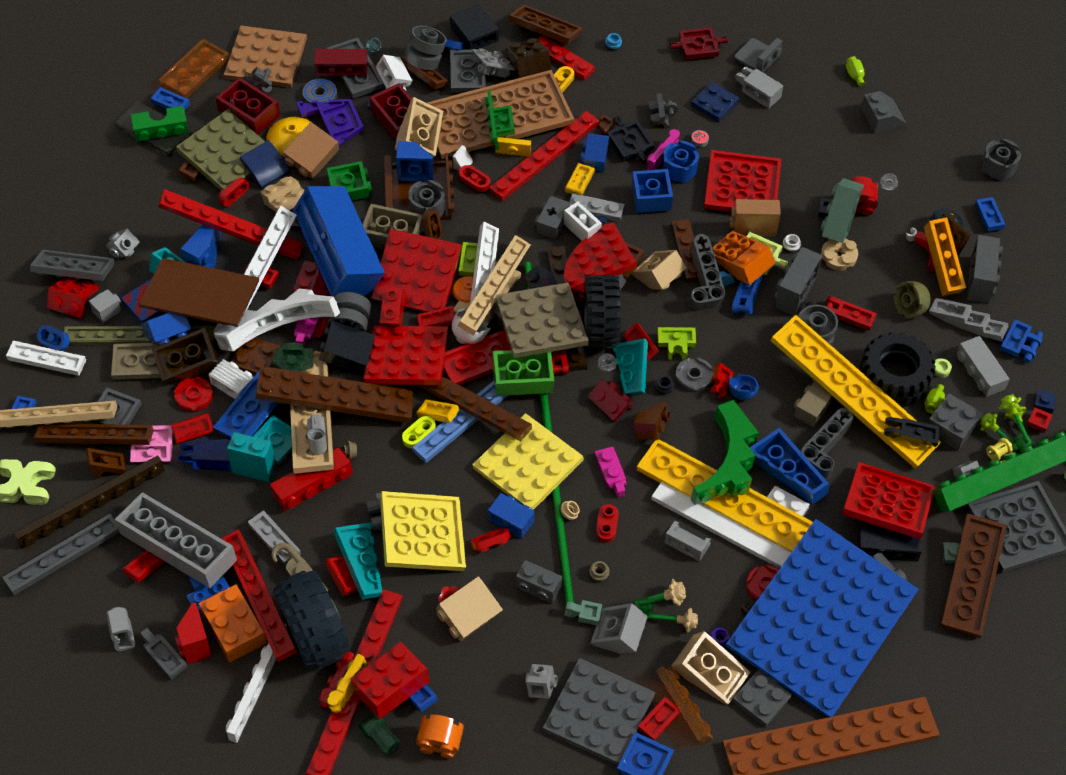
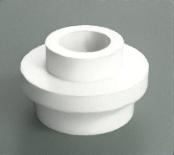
M789 234L783 240V247L788 251H797L801 247V240L797 235Z

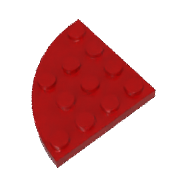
M614 222L603 225L601 230L590 238H585L569 256L564 269V283H569L572 293L584 289V280L589 275L617 276L638 267Z

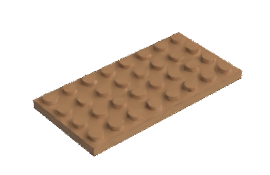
M552 70L427 102V104L443 111L437 145L441 159H445V153H448V157H452L462 145L465 146L468 152L495 145L494 143L491 144L489 135L492 131H489L488 121H491V119H488L486 109H489V107H486L485 97H488L487 90H491L494 108L511 105L515 134L503 136L504 138L519 139L574 123V117Z

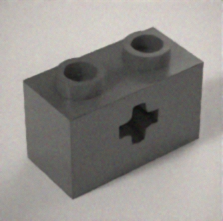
M550 196L548 201L543 203L541 214L536 216L534 222L536 233L556 240L564 226V210L570 207V202Z

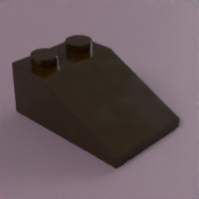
M205 327L151 349L163 382L205 376L212 372L220 363L212 338Z

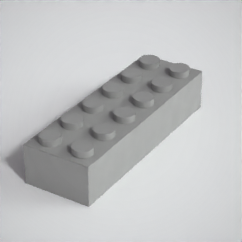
M143 492L115 518L121 535L208 588H211L237 561L231 544Z

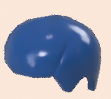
M738 374L734 379L730 377L729 390L732 396L738 400H749L758 393L759 385L754 377Z

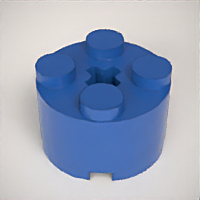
M678 141L676 144H668L664 149L662 169H668L671 180L685 184L696 175L699 153L693 144L686 141Z

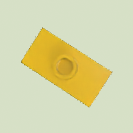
M498 137L499 149L495 148V153L525 157L531 155V141Z
M578 163L565 187V192L583 195L595 172V168Z
M425 400L416 413L418 418L429 416L435 421L451 423L458 413L459 407L455 404Z

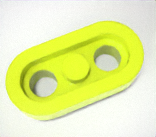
M429 416L419 418L403 432V444L407 448L412 449L414 445L436 428L435 420Z

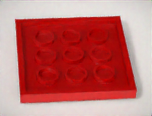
M711 150L704 209L731 212V207H735L736 199L777 200L781 159Z
M390 229L381 261L385 274L374 288L371 299L382 303L384 286L403 287L406 292L404 308L422 312L445 308L449 299L462 245Z
M373 326L372 334L375 335L368 365L365 369L364 383L441 385L449 333L448 326Z
M859 462L842 515L921 539L933 496L932 490L935 489V486Z

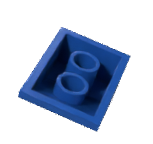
M202 225L181 248L183 260L190 264L215 268L222 237L221 231Z

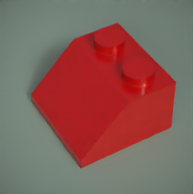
M196 602L192 603L177 626L179 636L175 637L180 656L186 658L187 664L212 657Z

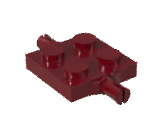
M712 27L679 31L680 42H670L671 50L681 48L685 60L719 56L718 44H727L728 39L727 36L716 37Z

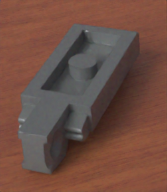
M148 628L140 633L142 639L146 642L143 645L145 651L170 680L188 667L187 663L162 635L157 634L154 636Z

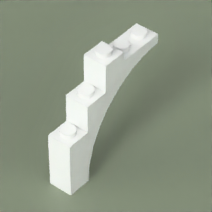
M298 289L286 300L271 299L257 311L245 310L238 327L224 325L214 333V336L221 350L235 351L254 337L278 326L307 318L336 317L340 314L334 297L315 295L312 290Z

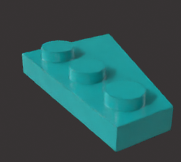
M646 339L619 343V345L612 347L616 354V364L620 369L624 393L627 396L645 394L648 341Z

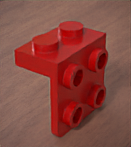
M65 277L49 287L47 308L82 318L85 314L86 299L97 292L99 286L91 281Z

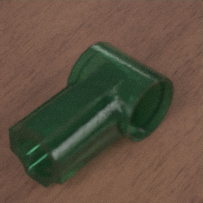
M372 713L358 724L364 736L369 740L372 739L386 755L393 753L400 745V740L387 727L383 717L379 719Z

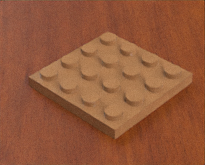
M240 26L224 78L235 81L239 77L243 79L246 74L251 76L253 69L256 67L263 71L269 68L272 72L268 75V81L272 82V86L292 88L307 41V34Z

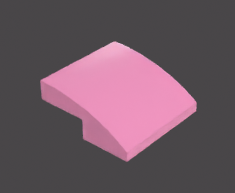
M153 426L154 432L150 445H131L130 462L144 463L157 455L162 462H171L173 431L171 426Z

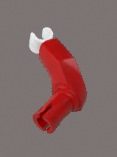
M911 228L910 233L912 235L906 233V239L908 241H915L917 245L927 251L930 256L927 270L934 273L935 267L926 233L921 231L917 233L915 228Z

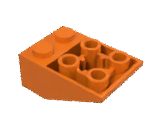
M734 231L727 234L726 237L712 248L716 262L737 280L749 285L775 264L770 246Z

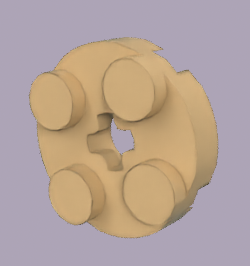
M828 239L822 247V260L824 259L829 268L837 271L846 270L850 266L853 267L858 258L857 244L848 239H845L843 243ZM836 252H841L843 254H841V256H838Z

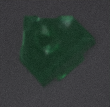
M284 343L283 348H275L273 365L277 369L296 372L306 371L312 367L314 350L313 348H304L303 343Z

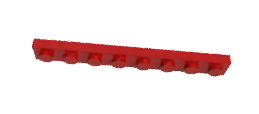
M585 111L574 120L573 124L566 126L490 186L489 192L499 200H505L598 126L599 120Z
M166 189L163 190L158 208L259 246L267 231L264 227ZM285 236L277 253L297 261L303 243Z
M238 529L222 537V540L231 544L234 548L237 561L233 566L275 658L280 662L297 653L242 533Z

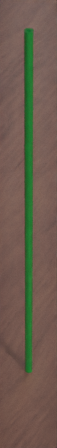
M530 262L524 263L526 275L532 269ZM540 394L543 424L547 430L552 432L548 394ZM558 485L552 491L565 602L567 605V602L574 603Z

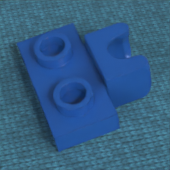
M190 577V584L194 592L186 596L190 605L196 602L200 614V602L230 587L224 577L219 579L211 588Z

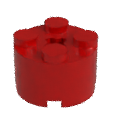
M859 176L851 178V181L864 184L856 212L863 215L873 214V210L878 206V184L876 181L873 183L872 179Z

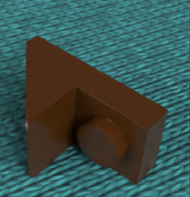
M91 448L86 449L88 467L96 479L104 472L123 474L126 471L123 454Z

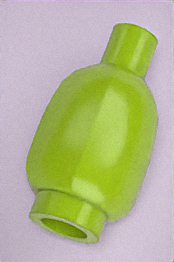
M855 56L850 57L846 60L847 72L852 80L857 81L858 86H863L865 84L863 80L865 75L863 65Z
M938 384L936 388L931 389L926 396L924 405L928 413L933 414L945 399L944 386L942 384Z

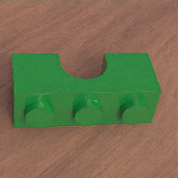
M184 106L166 108L167 115L162 120L151 119L149 111L131 114L136 142L189 133Z

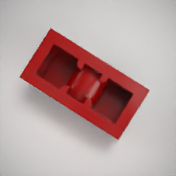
M384 286L380 324L382 326H402L406 295L403 287Z

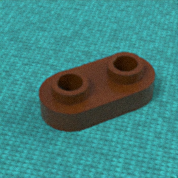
M427 209L422 215L425 236L441 240L443 231L439 212Z

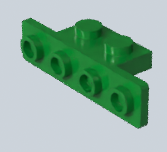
M487 90L488 97H485L486 107H489V109H486L487 117L491 119V121H488L489 131H492V133H489L491 144H495L496 149H499L498 137L515 134L511 105L494 108L491 90Z

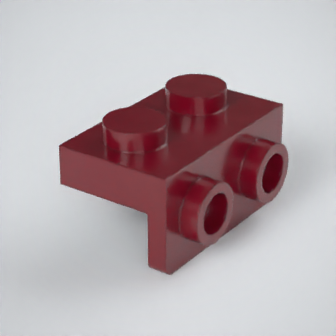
M602 379L587 397L616 422L628 408L632 409L634 407L630 403L632 399L624 392L620 394L617 391L619 387L611 380L606 382Z

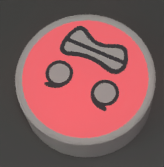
M697 130L692 133L691 143L695 147L701 148L708 144L709 135L705 131Z

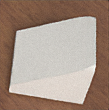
M463 145L453 155V168L458 171L462 166L473 163L471 156Z

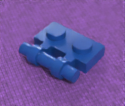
M1015 319L1001 345L1000 351L1014 357H1018L1019 353H1023V361L1030 363L1037 353V347L1043 341V333L1037 331L1036 334L1030 332L1032 326ZM1025 341H1029L1030 346L1025 345Z

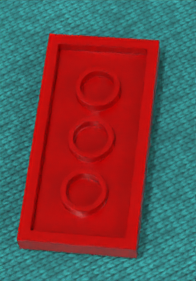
M505 330L489 335L478 343L466 344L447 351L443 368L447 378L458 385H463L493 373V351L511 350Z

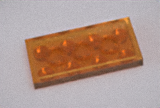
M202 39L158 79L159 84L182 97L188 98L230 58V54L209 41Z

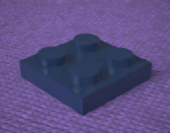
M711 82L692 100L691 106L720 122L739 103L740 98Z

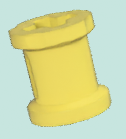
M1005 438L999 439L997 444L986 448L987 455L991 460H1000V457L1013 451L1011 443Z

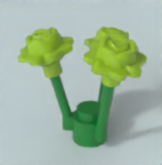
M1011 394L1001 399L1002 404L999 406V409H1005L1007 413L1004 418L1012 419L1018 425L1022 434L1014 438L1016 442L1014 443L999 429L1000 427L996 424L997 414L991 415L987 413L979 422L981 424L980 430L991 429L994 433L997 432L1002 438L1009 440L1014 451L1019 449L1021 452V448L1028 445L1034 446L1022 424L1021 416L1025 412L1026 407H1020L1018 404L1021 397L1016 398L1014 394Z

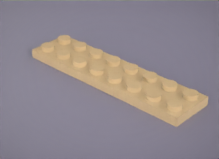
M310 351L288 354L290 371L328 377V364L319 360L321 352ZM290 404L294 474L334 470L330 411ZM317 414L324 417L327 450L319 455L310 452L307 436V419L311 415Z

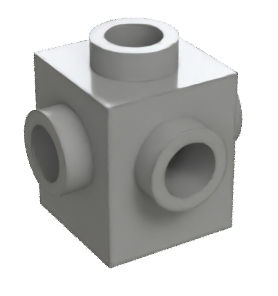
M127 228L112 234L109 237L110 242L106 247L112 256L118 259L128 258L134 253L133 249L140 241Z
M532 664L530 672H527L525 678L529 697L550 698L553 687L557 686V675H554L553 666Z

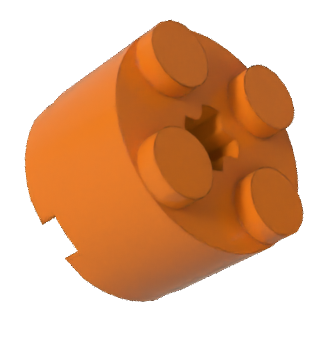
M424 715L421 719L416 744L421 747L420 752L432 754L434 751L441 753L442 757L452 759L454 754L458 753L464 725L460 722L458 726L453 724L454 719L449 717L430 715L429 719H426V715Z

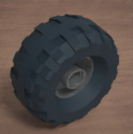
M301 571L280 581V585L276 586L272 592L306 668L321 669L344 658L343 655L349 652L351 648L341 624L339 612L333 600L329 597L316 571Z

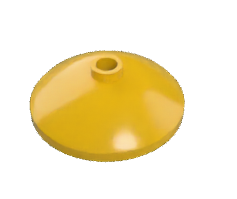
M301 117L281 119L269 128L266 140H269L282 158H285L283 152L311 121Z

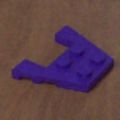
M351 99L329 100V102L312 101L311 103L296 102L302 118L320 113L328 134L338 141L339 147L363 131L362 122Z

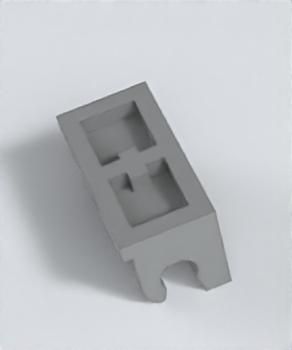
M674 521L666 532L665 543L700 562L711 544V539L706 538L703 540L680 528L679 522Z

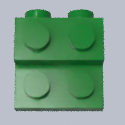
M362 161L327 168L330 186H345L352 201L370 197L369 192H372L371 183L366 181L369 175L367 168H363Z

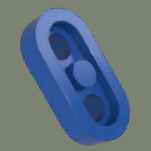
M47 325L39 328L37 339L41 344L59 351H64L68 347L69 336L67 333Z

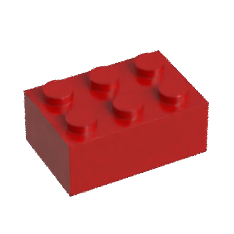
M402 642L351 678L354 693L379 719L430 682L427 667Z

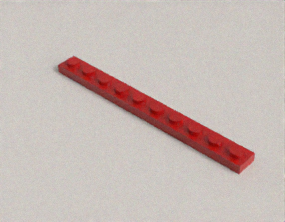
M384 589L355 655V657L357 654L364 656L368 665L379 658L402 602L403 596L401 594ZM354 692L341 712H331L306 775L331 774L361 701Z

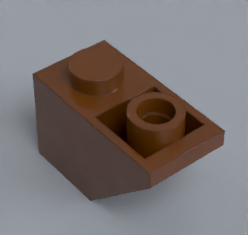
M661 402L638 412L633 422L636 439L659 440L671 416L666 402Z

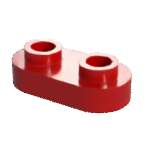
M464 165L459 169V179L478 192H485L489 189V176L471 165Z
M242 177L235 179L231 185L219 193V203L225 207L232 205L247 192L249 182Z
M606 504L599 509L596 537L603 543H609L616 537L619 512L614 505Z
M500 528L477 536L470 542L473 550L484 552L493 545L506 544L511 536L508 528Z

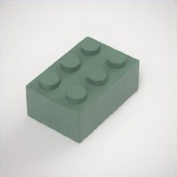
M845 178L840 183L837 182L831 196H834V199L829 202L826 210L828 216H826L820 230L823 231V237L841 243L844 242L848 236L864 184Z

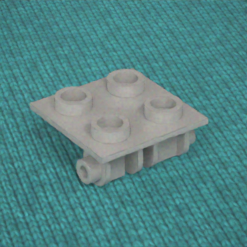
M472 49V52L482 61L481 65L478 66V71L481 74L506 78L510 76V70L515 71L510 62L503 57L502 53L497 51L492 53L485 49Z

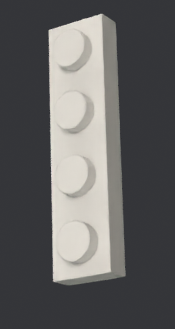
M18 341L12 342L6 354L7 360L77 376L80 375L86 362L85 356Z

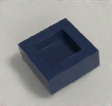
M1037 390L1034 407L1048 413H1053L1056 394Z

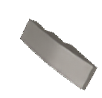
M936 298L929 310L931 315L951 325L998 341H1003L1009 329L1008 323L990 319V314L972 311L971 305Z

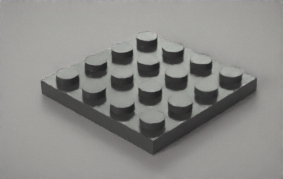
M1039 481L986 496L966 505L971 515L1007 525L998 563L1001 573L1066 553V528Z
M579 658L543 726V731L618 766L634 733L638 732V725L644 720L656 692Z

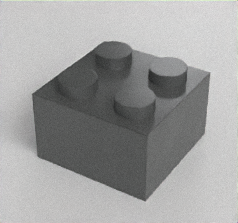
M949 393L929 418L928 424L939 426V440L959 451L978 426L983 413Z

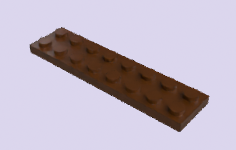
M260 366L256 399L411 423L413 390Z

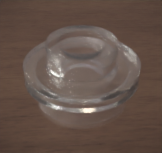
M891 173L885 174L880 180V185L886 190H894L898 186L897 177Z
M603 354L598 359L600 370L611 372L616 368L617 361L613 355Z

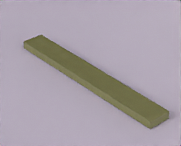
M64 326V332L69 336L68 346L152 343L142 326ZM190 326L191 329L186 331L187 334H190L205 327L215 345L216 338L213 331L216 326ZM176 336L169 337V342L175 340Z

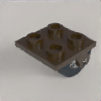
M939 208L933 213L931 221L942 218L948 219L957 256L959 257L971 235L963 228L964 222L957 213L949 209Z

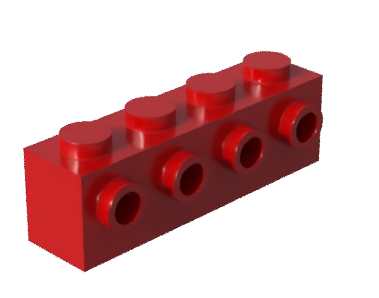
M339 447L333 450L334 470L295 474L293 471L270 484L272 495L284 512L353 475L351 462Z

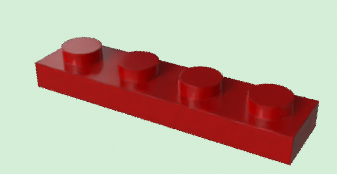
M543 35L538 38L549 50L551 61L561 67H571L574 70V75L585 81L595 71V66Z

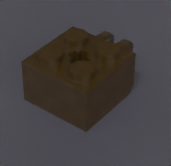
M532 38L528 39L527 42L513 43L511 46L506 47L507 59L519 78L551 70L549 50L538 39Z

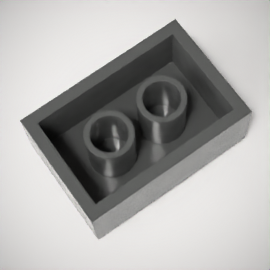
M978 235L970 259L966 300L989 304L990 298L995 296L996 286L999 285L1000 275H997V271L999 272L1001 268L999 257H1001L1003 246H1000V238Z
M801 247L798 253H794L791 260L792 265L786 267L784 279L780 278L776 287L778 289L774 297L776 309L793 316L797 314L818 276L822 258L821 254Z

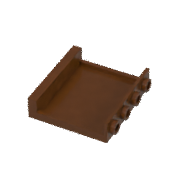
M445 153L446 160L433 161L434 181L443 187L445 193V212L440 217V220H452L451 213L455 212V203L451 202V198H454V188H450V185H453V174H449V171H452V160H448V153ZM384 156L386 207L410 212L409 189L416 182L398 181L397 162L392 163L391 156Z

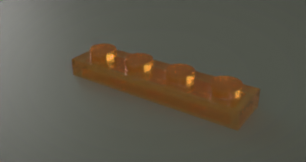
M661 666L656 671L697 740L708 743L713 739L710 733L711 728L700 717L699 714L701 712L697 705L689 699V691L680 684L678 680L679 675L673 668Z

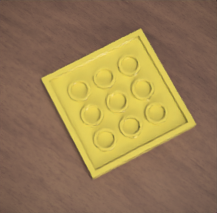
M525 413L521 418L532 424V430L521 442L504 434L472 465L474 470L504 493L513 497L518 503L527 505L534 510L584 458L583 455Z
M381 492L380 503L386 567L450 571L465 570L466 562L459 497Z

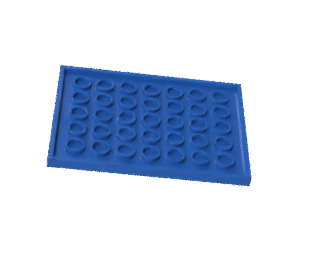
M815 519L725 646L826 718L833 717L919 589Z

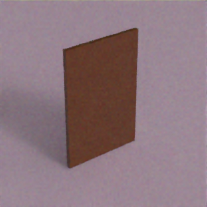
M162 258L143 294L139 307L238 327L256 290L259 278Z

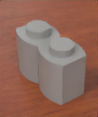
M115 607L107 611L106 617L114 648L117 651L134 648L135 640L127 610L123 607Z

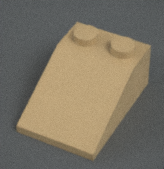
M413 97L398 132L395 150L397 151L398 141L416 142L435 157L443 111Z
M705 631L693 634L671 666L687 681L726 705L730 703L750 673L747 668Z

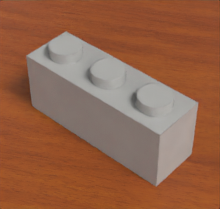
M978 336L960 343L957 351L958 360L964 364L969 376L973 377L978 389L986 397L1006 390L1010 379L982 338Z

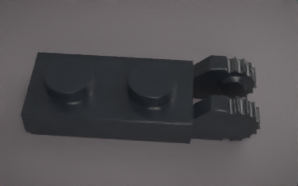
M885 418L886 425L899 427V429H884L886 436L892 438L899 437V439L934 447L939 443V426L905 418Z

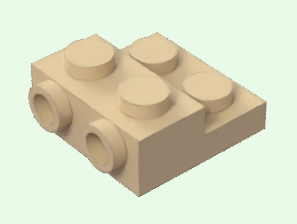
M290 176L281 179L274 185L265 187L260 193L264 204L277 212L280 206L287 210L293 209L305 190L300 187L299 181Z

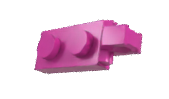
M321 317L298 320L294 330L296 347L304 349L307 339L311 340L314 337Z
M614 447L595 451V458L606 486L609 489L614 488L617 498L624 497L626 491L624 485H627Z

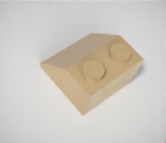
M677 250L655 251L638 265L631 274L651 290H665L670 286L669 283L682 275L686 266Z

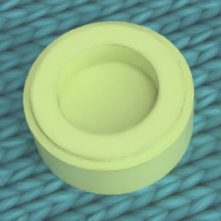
M942 358L935 360L934 365L936 368L934 375L939 378L947 377L952 369L950 362Z

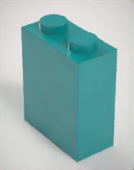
M234 432L227 447L232 473L270 483L276 468L272 441Z

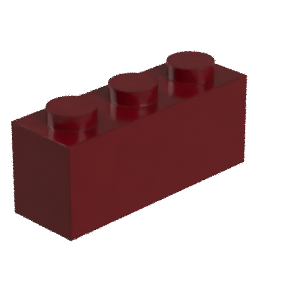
M315 49V75L367 76V49Z

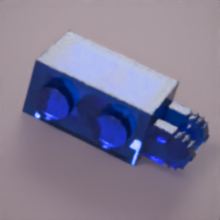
M202 438L194 439V442H182L179 449L185 451V453H179L177 459L182 462H191L193 469L232 471L227 451L230 440Z

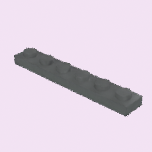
M111 514L106 515L3 576L4 582L13 595L18 594L117 535L119 530Z

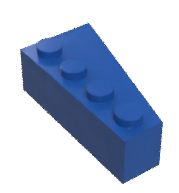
M780 428L749 447L756 455L753 462L755 465L813 505L828 495L829 483Z

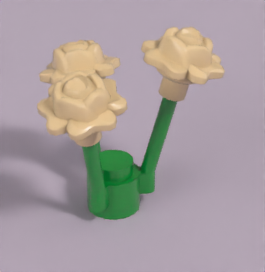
M672 579L669 589L664 590L663 593L635 600V606L647 615V619L677 621V623L683 624L686 628V633L696 628L698 624V615L692 613V608H689L684 616L678 615L675 617L651 614L654 611V602L671 599L674 604L680 606L683 599L686 598V590L683 583L676 582L675 579Z

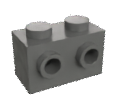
M526 560L516 575V588L553 604L561 589L562 576Z

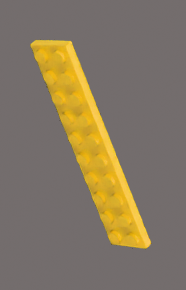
M797 315L772 336L770 340L915 469L941 443L939 441L938 445L934 447L899 439V437L892 438L886 436L884 429H899V427L886 425L885 418L893 417L916 420Z
M660 439L654 441L637 465V471L659 483L663 482L689 497L692 495L693 487L705 482L717 472L714 468ZM751 488L744 495L732 498L727 492L723 496H717L702 503L790 552L794 550L813 523Z

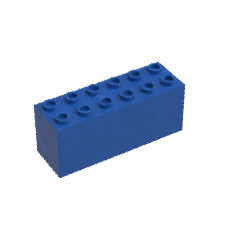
M307 186L293 208V212L297 215L296 219L331 297L342 292H353L362 296H369L385 272L345 186Z

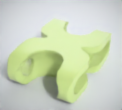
M0 460V474L10 478L7 483L0 484V502L15 503L23 496L27 504H47L49 500L47 490L36 485L41 480L52 479L56 468L48 462L32 461L23 468L22 463L18 460Z

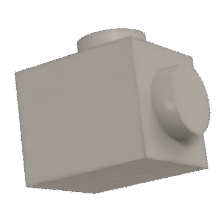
M108 289L89 301L92 312L102 323L122 312L120 298L116 294H112Z

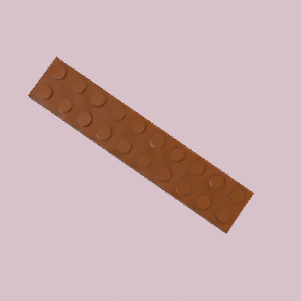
M920 697L723 740L722 745L732 775H775L937 739L940 734L926 697Z

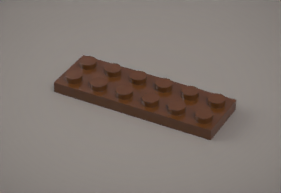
M967 513L940 627L977 638L982 637L1007 525Z

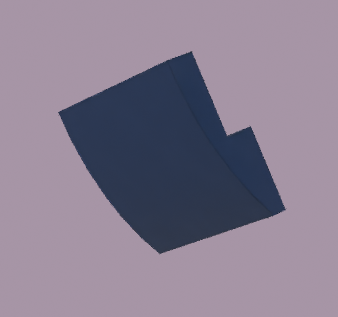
M269 140L240 156V161L251 172V178L261 189L290 172L286 162Z

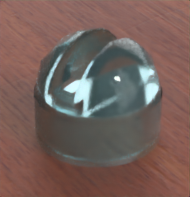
M376 37L371 38L366 44L370 52H376L382 46L380 40Z

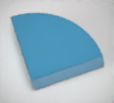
M725 271L720 272L723 286L735 282L731 274L725 273Z

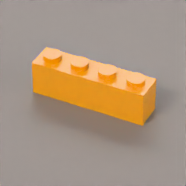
M942 218L929 221L924 226L942 297L960 293L966 286L948 219Z

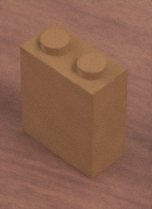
M310 122L283 152L285 162L290 167H296L304 177L308 176L313 180L337 153L339 143Z
M736 199L735 207H731V217L733 218L729 220V229H733L734 232L744 236L751 232L761 237H776L781 215L780 200Z

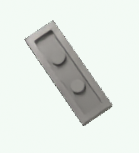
M572 193L570 206L578 201L596 217L604 216L607 220L621 221L625 204Z
M264 510L248 521V526L271 551L279 543H288L301 555L300 549ZM279 550L276 554V557L284 566L292 558L286 550Z

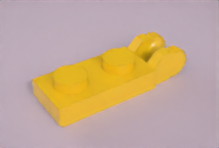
M357 654L355 659L351 660L348 665V671L337 684V690L329 694L327 703L331 711L335 713L341 712L347 701H349L354 692L351 678L368 666L364 656Z

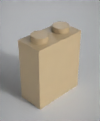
M479 576L436 607L439 619L447 623L450 627V634L453 638H458L459 641L465 639L503 610Z

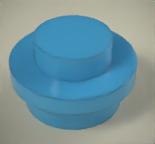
M611 33L605 39V44L608 48L617 49L622 45V39L618 34Z

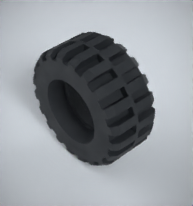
M589 275L584 280L583 316L588 347H615L619 345L621 301L619 279L615 275Z
M889 332V335L885 333L879 335L878 338L872 339L870 344L866 346L859 371L899 406L900 404L904 406L910 405L911 401L915 403L921 397H924L930 388L936 368L934 365L935 358L931 355L932 352L929 347H925L926 344L923 341L916 340L917 337L913 335L910 337L902 332L900 334ZM885 362H899L907 366L913 374L909 376H895L887 372L881 364Z

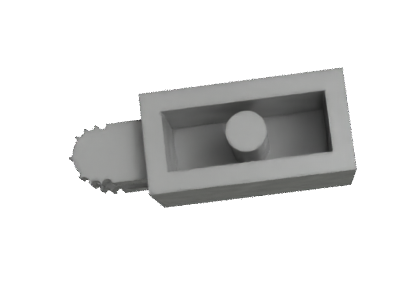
M744 67L741 70L742 73L738 72L735 75V79L743 85L742 92L768 109L782 96L783 85L758 69L753 71L748 67Z

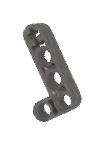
M699 234L690 245V252L701 286L695 288L687 300L688 306L694 310L715 307L720 304L725 295V289L710 239L704 234ZM707 276L711 277L713 281L708 280ZM711 293L716 294L718 298L712 296ZM694 296L699 297L701 301L696 300Z
M847 408L837 410L801 449L802 454L825 480L830 479L834 469V460L827 453L849 431L853 421V413Z

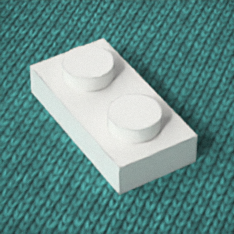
M774 486L767 497L801 516L805 515L810 506L809 503L777 486Z

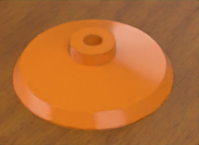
M462 277L453 284L452 293L457 300L470 303L473 277Z

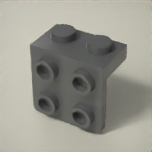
M751 38L735 54L734 59L752 70L758 69L764 72L781 55L783 50L781 48L782 40L776 38L768 46L755 38Z

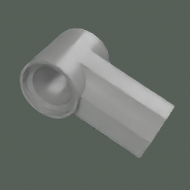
M319 414L311 415L307 419L309 450L315 455L323 454L327 450L324 417L319 416Z

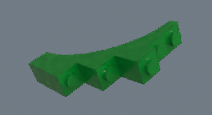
M734 400L717 406L714 419L725 439L726 458L714 475L705 482L693 487L690 500L694 505L701 502L705 503L717 496H723L727 492L733 498L738 495H744L749 491L752 478L747 471L752 468L756 456L749 447L756 443L759 432Z

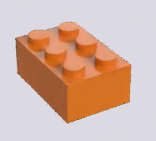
M236 584L199 603L201 614L229 663L267 644L263 629Z

